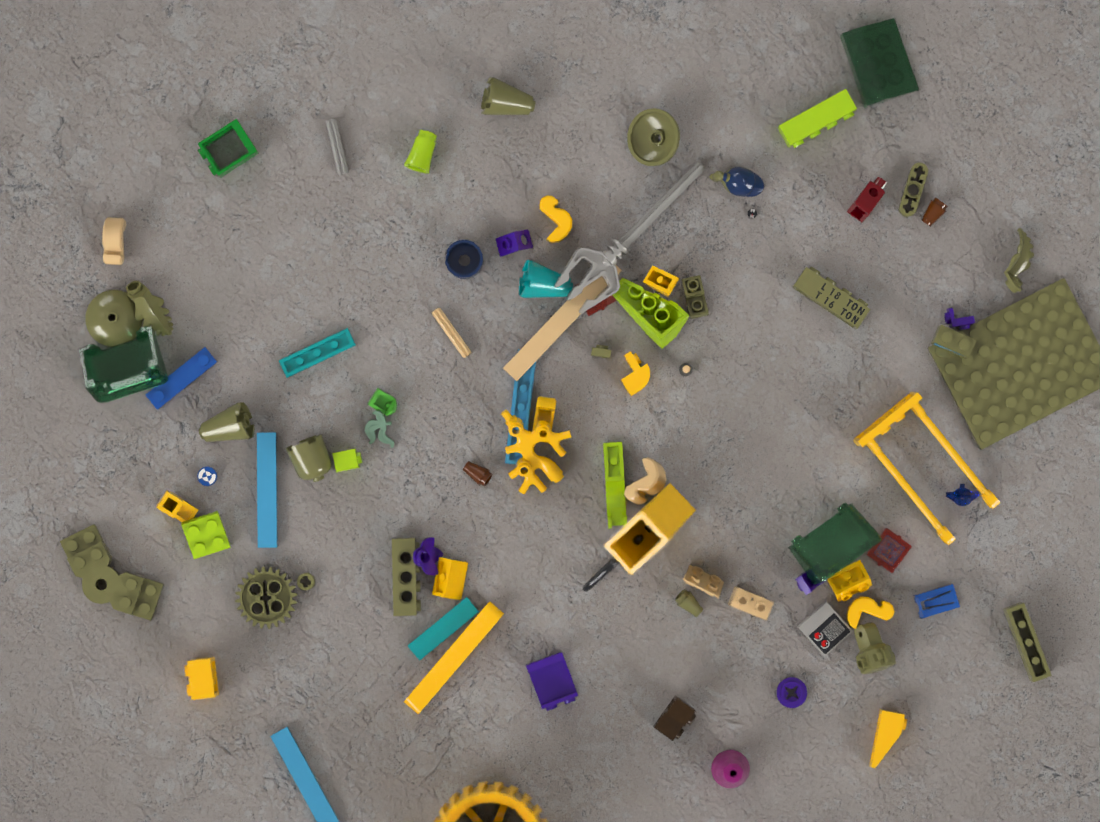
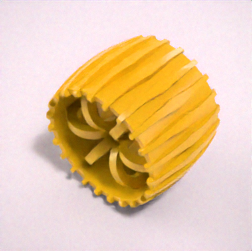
M487 781L479 782L477 787H473V785L464 787L462 794L456 792L449 798L450 803H444L439 810L440 816H437L434 822H456L460 815L465 813L472 822H483L472 809V806L492 802L500 803L493 822L503 821L507 807L516 810L525 822H547L546 818H540L539 813L542 812V809L538 804L534 806L530 802L532 799L527 793L522 795L518 792V787L513 785L506 787L503 786V782L498 781L494 782V785H488Z

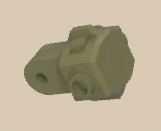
M872 622L857 625L854 634L860 652L857 654L856 660L857 667L861 673L871 674L895 665V654L889 645L882 642L877 626Z

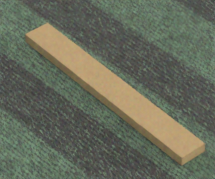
M615 265L617 268V273L619 275L622 270L617 265ZM603 276L584 287L581 294L571 300H567L504 366L503 369L516 382L582 314L579 313V310L586 299L594 300L607 287Z

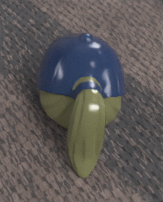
M737 166L727 170L725 173L716 171L709 176L714 182L721 181L724 188L736 196L754 197L759 195L764 189V183L760 176L744 167Z

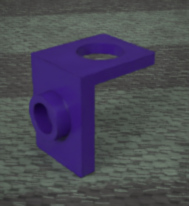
M529 230L512 232L495 239L500 257L533 248ZM522 235H524L527 240L526 245H524L521 241Z

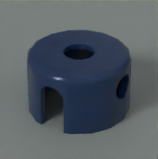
M458 240L448 247L445 264L454 277L470 279L481 271L483 254L479 246L474 242ZM462 255H467L470 258V263L467 266H462L459 263V258Z

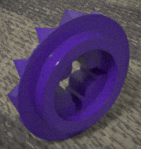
M795 677L785 678L779 683L776 690L779 702L787 708L799 707L807 698L805 684ZM797 686L795 693L798 698L793 696L789 698L785 687L793 689Z

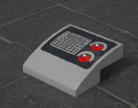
M826 601L797 626L824 657L853 632Z

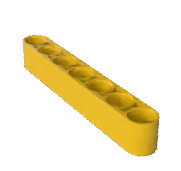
M489 601L406 698L404 703L419 714L504 613Z

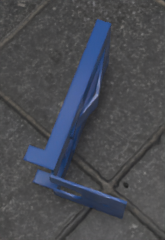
M953 584L913 595L915 596V603L919 607L920 619L960 607ZM951 591V592H949V593H947V594H945V595H942V596H940V597H937V598H935V599H932V600H929V601H925V602H924V605H925V608H927V607H931V606H935V605H941V604H946V603H951V602H954L953 604L942 605V606H937V607H933V608H930V609L922 610V606H921V603H920L921 601L928 600V599H931V598L936 597V596H938V595H941V594H943V593H945V592Z

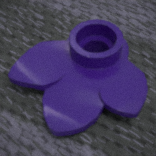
M434 537L425 538L420 548H417L413 553L415 565L422 567L424 573L431 576L438 574L435 563L439 560V557L443 556V552L434 547Z

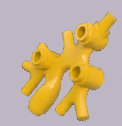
M507 409L504 410L501 415L506 420L505 424L508 426V432L517 439L516 444L505 447L506 454L518 452L523 456L518 459L516 468L508 474L511 479L518 475L525 477L518 490L520 493L525 494L530 485H535L543 493L547 487L535 474L537 468L541 469L551 482L554 481V483L559 482L564 475L563 471L553 460L537 455L534 451V446L539 442H547L560 457H563L566 451L560 445V441L572 438L570 430L560 433L552 432L550 424L547 421L541 420L536 423L534 431H528L524 428L523 421L515 415L512 416Z

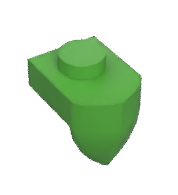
M380 388L376 389L368 402L369 406L380 410L386 416L393 414L397 410L395 397Z

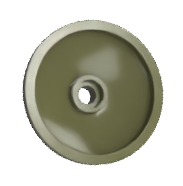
M652 108L640 112L633 119L628 129L627 142L629 150L638 162L647 166H659L668 162L676 153L680 142V131L676 120L671 114L662 109Z
M108 290L100 293L90 302L86 311L85 320L90 335L97 342L108 347H121L129 344L138 336L143 325V319L139 321L135 319V303L128 297L126 292L120 290ZM111 314H114L116 317L114 321L109 320Z

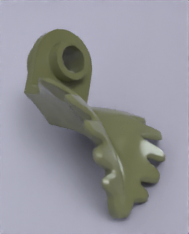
M1021 228L1017 229L1020 236L1017 254L1012 256L1009 267L1004 272L1008 279L1005 283L1013 293L1022 290L1021 285L1023 283L1017 276L1031 266L1029 259L1034 256V253L1030 251L1033 248V244H1030L1031 239L1027 237V234Z
M139 281L130 282L126 287V293L135 303V319L138 321L144 319L143 327L148 328L151 326L150 332L154 333L156 331L157 336L160 334L162 336L171 335V331L174 328L172 327L173 323L169 321H172V318L165 316L169 313L168 309L161 308L164 300L152 295L149 289Z

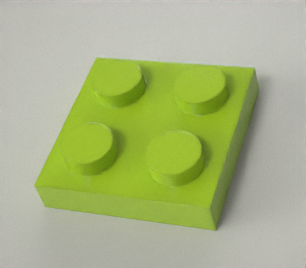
M218 511L181 523L194 559L231 548Z

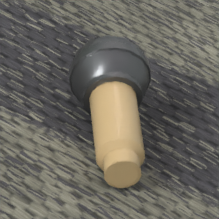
M683 363L679 367V372L682 376H689L692 373V367L688 363Z

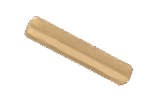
M441 308L435 309L432 315L463 358L471 354L470 349Z

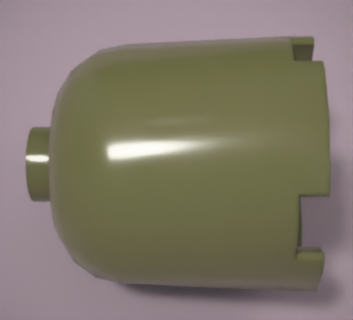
M322 434L299 441L300 444L295 446L290 445L286 447L295 471L301 479H313L314 482L324 479V474L331 468V459Z

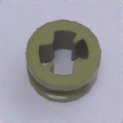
M303 573L298 577L297 585L302 590H310L315 585V578L310 573ZM304 576H308V580H311V584H308V587H304V583H301V579H305Z

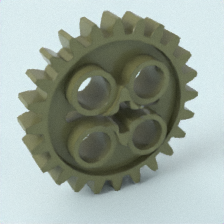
M265 566L262 567L261 572L255 568V575L248 572L249 579L242 578L244 585H237L241 589V591L235 592V594L240 596V599L235 600V602L241 603L237 610L243 609L244 612L240 616L247 615L246 622L253 620V626L260 623V629H263L265 624H267L268 629H271L272 623L278 627L279 620L285 623V616L288 618L292 617L289 611L296 610L292 607V604L298 603V601L293 600V597L297 596L298 593H292L296 586L289 585L292 579H285L287 573L281 576L280 569L274 573L273 567H270L268 572H266ZM263 581L267 582V595L271 596V599L268 600L269 615L266 614V600H262V596L265 595ZM272 582H277L280 585V590L277 593L272 592L270 589ZM253 584H258L261 587L258 595L253 594L251 591ZM274 601H279L282 604V609L279 612L274 611L272 608ZM255 603H260L263 607V611L260 614L255 613L253 610Z

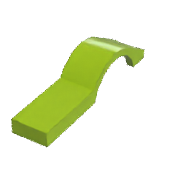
M622 442L603 443L608 529H612V526L623 525L624 527L627 524V514L624 496Z

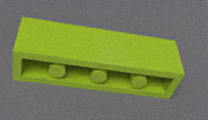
M844 89L779 125L778 130L788 148L791 146L797 148L804 144L803 140L809 136L813 139L821 134L820 130L826 127L829 130L838 125V120L842 118L848 120L853 117V112L857 110V107L847 89Z

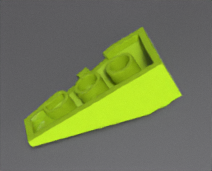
M622 278L619 281L620 288L613 296L644 332L663 349L676 338L688 320L689 314L676 302L668 301L660 297L659 294H653L643 289L642 286Z

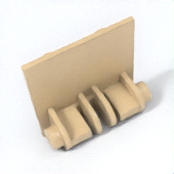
M689 565L687 573L683 578L686 584L692 587L695 586L696 589L699 588L702 592L705 591V593L712 597H720L724 581L718 576L709 575L700 567Z

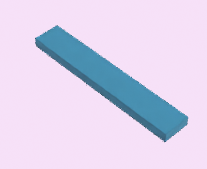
M536 362L517 382L514 381L511 415L520 418L526 430L529 427ZM508 432L507 446L516 444V437L511 436ZM518 452L506 454L505 463L516 465L518 459L523 456Z
M276 432L257 433L258 548H277Z
M288 726L271 735L272 741L316 821L340 822Z

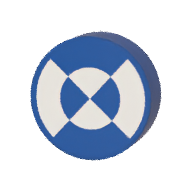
M203 467L198 472V481L204 486H211L217 480V472L211 467Z

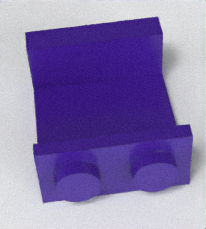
M562 651L526 665L542 709L546 708L549 711L557 708V704L564 701L565 704L576 700L575 697L578 696Z

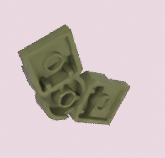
M95 524L60 541L75 576L83 578L82 589L90 601L98 604L110 602L115 610L152 621L164 586L163 583L129 572L119 575L114 568L110 567L112 557ZM100 579H104L107 582V587L104 590L98 587Z

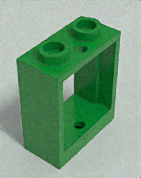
M237 119L198 143L200 147L198 152L203 159L207 158L210 162L208 167L212 174H217L220 178L259 154ZM235 130L248 153L220 169L207 147Z

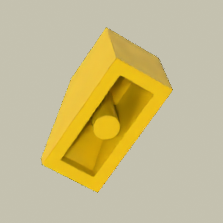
M652 265L643 282L656 292L669 297L679 278Z

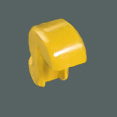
M547 195L540 200V210L554 221L558 227L548 236L546 241L559 243L570 233L572 218L566 210L555 208L558 205V200L553 196Z
M543 396L537 398L532 431H534L536 423L541 420L547 421L552 431L556 408L555 398Z
M859 596L850 603L846 612V619L848 624L856 629L862 611L887 621L893 617L894 607L884 600L880 601L881 605L878 606L874 599L867 596Z

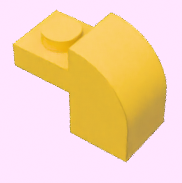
M630 351L624 355V358L633 373L621 379V382L629 395L633 396L647 385L650 378V369L648 364L640 367L639 364L642 362L636 353L632 354Z
M166 490L156 505L159 510L181 522L193 519L199 511L169 490Z

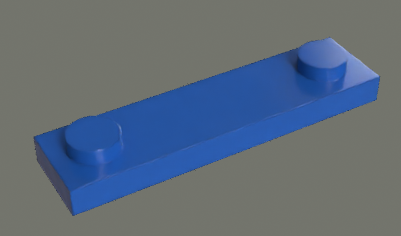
M204 347L149 391L146 397L159 410L217 363L216 359Z

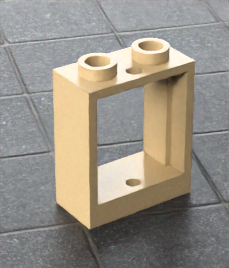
M734 587L728 605L767 621L774 602Z

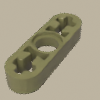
M916 163L910 169L899 204V213L904 217L912 216L917 210L928 175V168L923 163ZM919 167H921V171L924 172V174H921L918 178V181H922L921 184L917 181H911V178L915 179L917 173L914 172V169H918ZM910 185L918 187L919 192L917 195L909 194L908 187ZM905 196H907L910 199H916V202H914L913 200L911 201L910 207L913 208V210L909 211L908 213H906L905 209L903 208V206H906L908 204L909 200L905 199Z

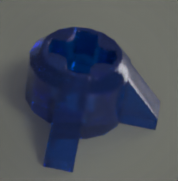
M960 484V488L954 492H946V497L959 506H967L979 496V491L971 492L965 488V484Z

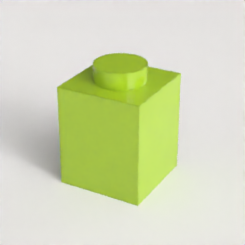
M356 449L332 453L336 472L360 468L359 464L362 463L361 453L357 452Z

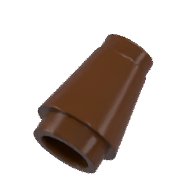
M935 197L933 201H930L922 221L931 227L946 212L948 206Z
M470 461L463 468V471L479 486L485 487L493 475L489 472V469Z

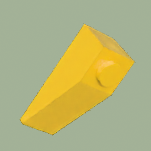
M880 709L869 764L871 768H876L899 738L902 730L906 729L907 719L904 718L905 715L903 713Z

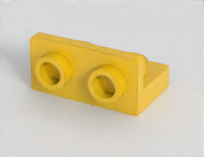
M861 560L826 576L838 602L847 601L854 594L865 592L872 586L871 578Z

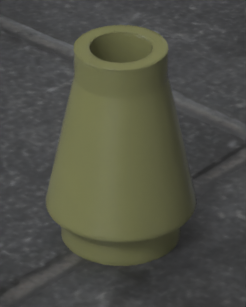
M686 589L682 590L675 598L679 607L695 617L703 611V608L699 605L693 594Z

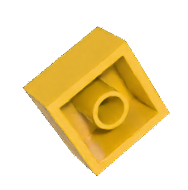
M215 656L187 661L184 670L185 676H189L187 694L191 696V700L218 696L219 689Z

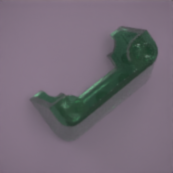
M151 326L141 327L135 334L136 339L104 350L94 344H89L79 349L85 388L97 402H110L162 385L168 381L166 367L155 332Z
M843 503L837 508L838 512L819 527L803 537L798 535L791 540L793 544L788 548L814 585L826 581L883 540L852 503Z

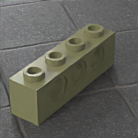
M416 538L392 539L393 616L418 615L417 611H421V600H417V592L421 591L420 580H417V573H420V567L415 565L413 561L414 551L420 548ZM408 552L411 554L412 558L409 563L402 562V553ZM408 571L411 573L412 579L410 582L402 580L401 575L403 572ZM404 591L412 593L411 601L406 602L402 599Z

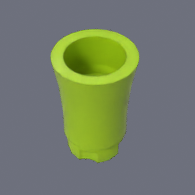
M419 130L404 166L420 173L429 174L437 135L429 131Z

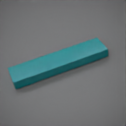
M346 328L279 360V363L286 378H289L356 346L349 329Z
M466 597L411 642L408 647L420 661L479 611Z

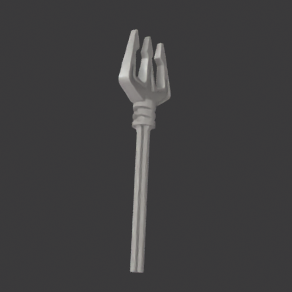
M696 162L621 239H614L612 241L613 247L607 246L608 251L603 250L600 252L587 248H577L554 287L558 288L569 280V272L582 258L590 263V268L580 284L573 287L567 300H571L581 294L584 287L603 276L607 283V287L594 300L586 299L579 313L587 311L619 290L620 284L615 266L617 264L616 259L621 260V254L626 255L628 253L627 248L705 170L703 166Z

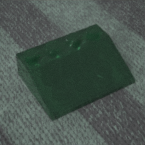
M895 18L859 27L841 34L840 39L865 109L919 91Z

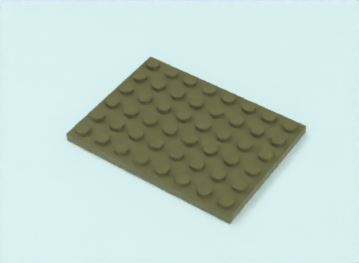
M1065 278L971 325V328L959 331V333L977 340L969 358L964 359L935 345L927 348L980 450L1100 389V345Z

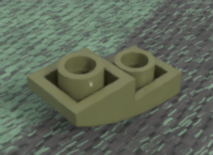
M701 276L682 279L690 319L709 315Z

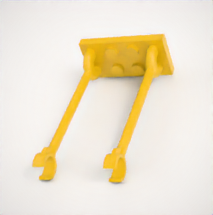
M910 392L856 436L853 441L860 447L866 445L878 457L937 530L936 533L941 540L949 546L956 540L955 537L945 526H942L883 453L880 446L874 440L878 434L883 435L891 429L889 425L893 422L898 423L906 416L904 413L911 409L923 421L981 493L980 496L984 502L994 509L1000 504V501L989 489H986L928 417L919 403L922 399L921 395L918 392Z

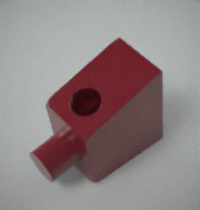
M877 177L874 182L869 181L847 212L862 223L885 194L883 188L887 184L886 181L880 177Z

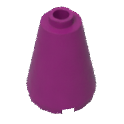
M730 749L716 755L712 762L711 772L714 780L720 786L736 788L747 780L750 766L747 758L742 753ZM731 770H736L735 773L730 774Z

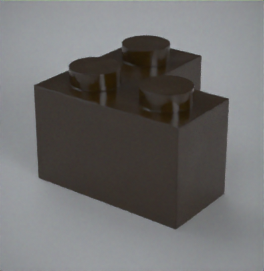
M675 695L653 727L672 741L675 738L679 739L684 732L682 727H685L687 724L691 725L696 718L694 714L696 710Z

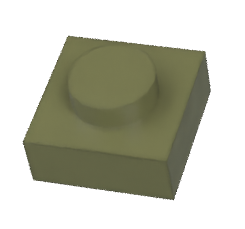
M596 345V348L592 347L591 356L610 359L611 350H608V346Z

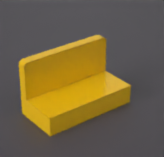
M439 557L437 565L438 574L435 576L432 595L461 600L468 562Z

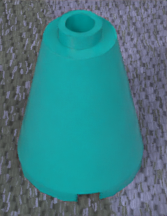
M526 260L522 269L524 274L523 277H520L519 281L520 297H567L568 293L570 294L573 289V283L570 278L567 282L556 288L554 285L560 277V273L532 260Z

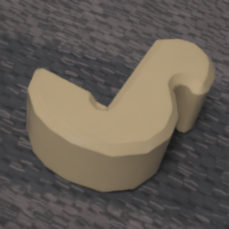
M108 217L104 221L102 243L104 248L103 262L105 264L122 265L124 262L123 231H125L126 227L124 218Z
M648 457L642 459L648 475L626 486L624 491L625 498L637 505L647 501L645 498L646 494L655 495L659 493L666 483V473L663 466Z

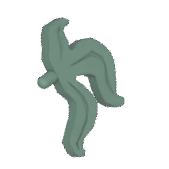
M380 410L373 411L372 414L376 415L377 420H369L365 426V433L370 439L369 444L376 440L375 430L381 428L378 439L393 448L394 440L385 434L386 425H391L392 422H386V417Z

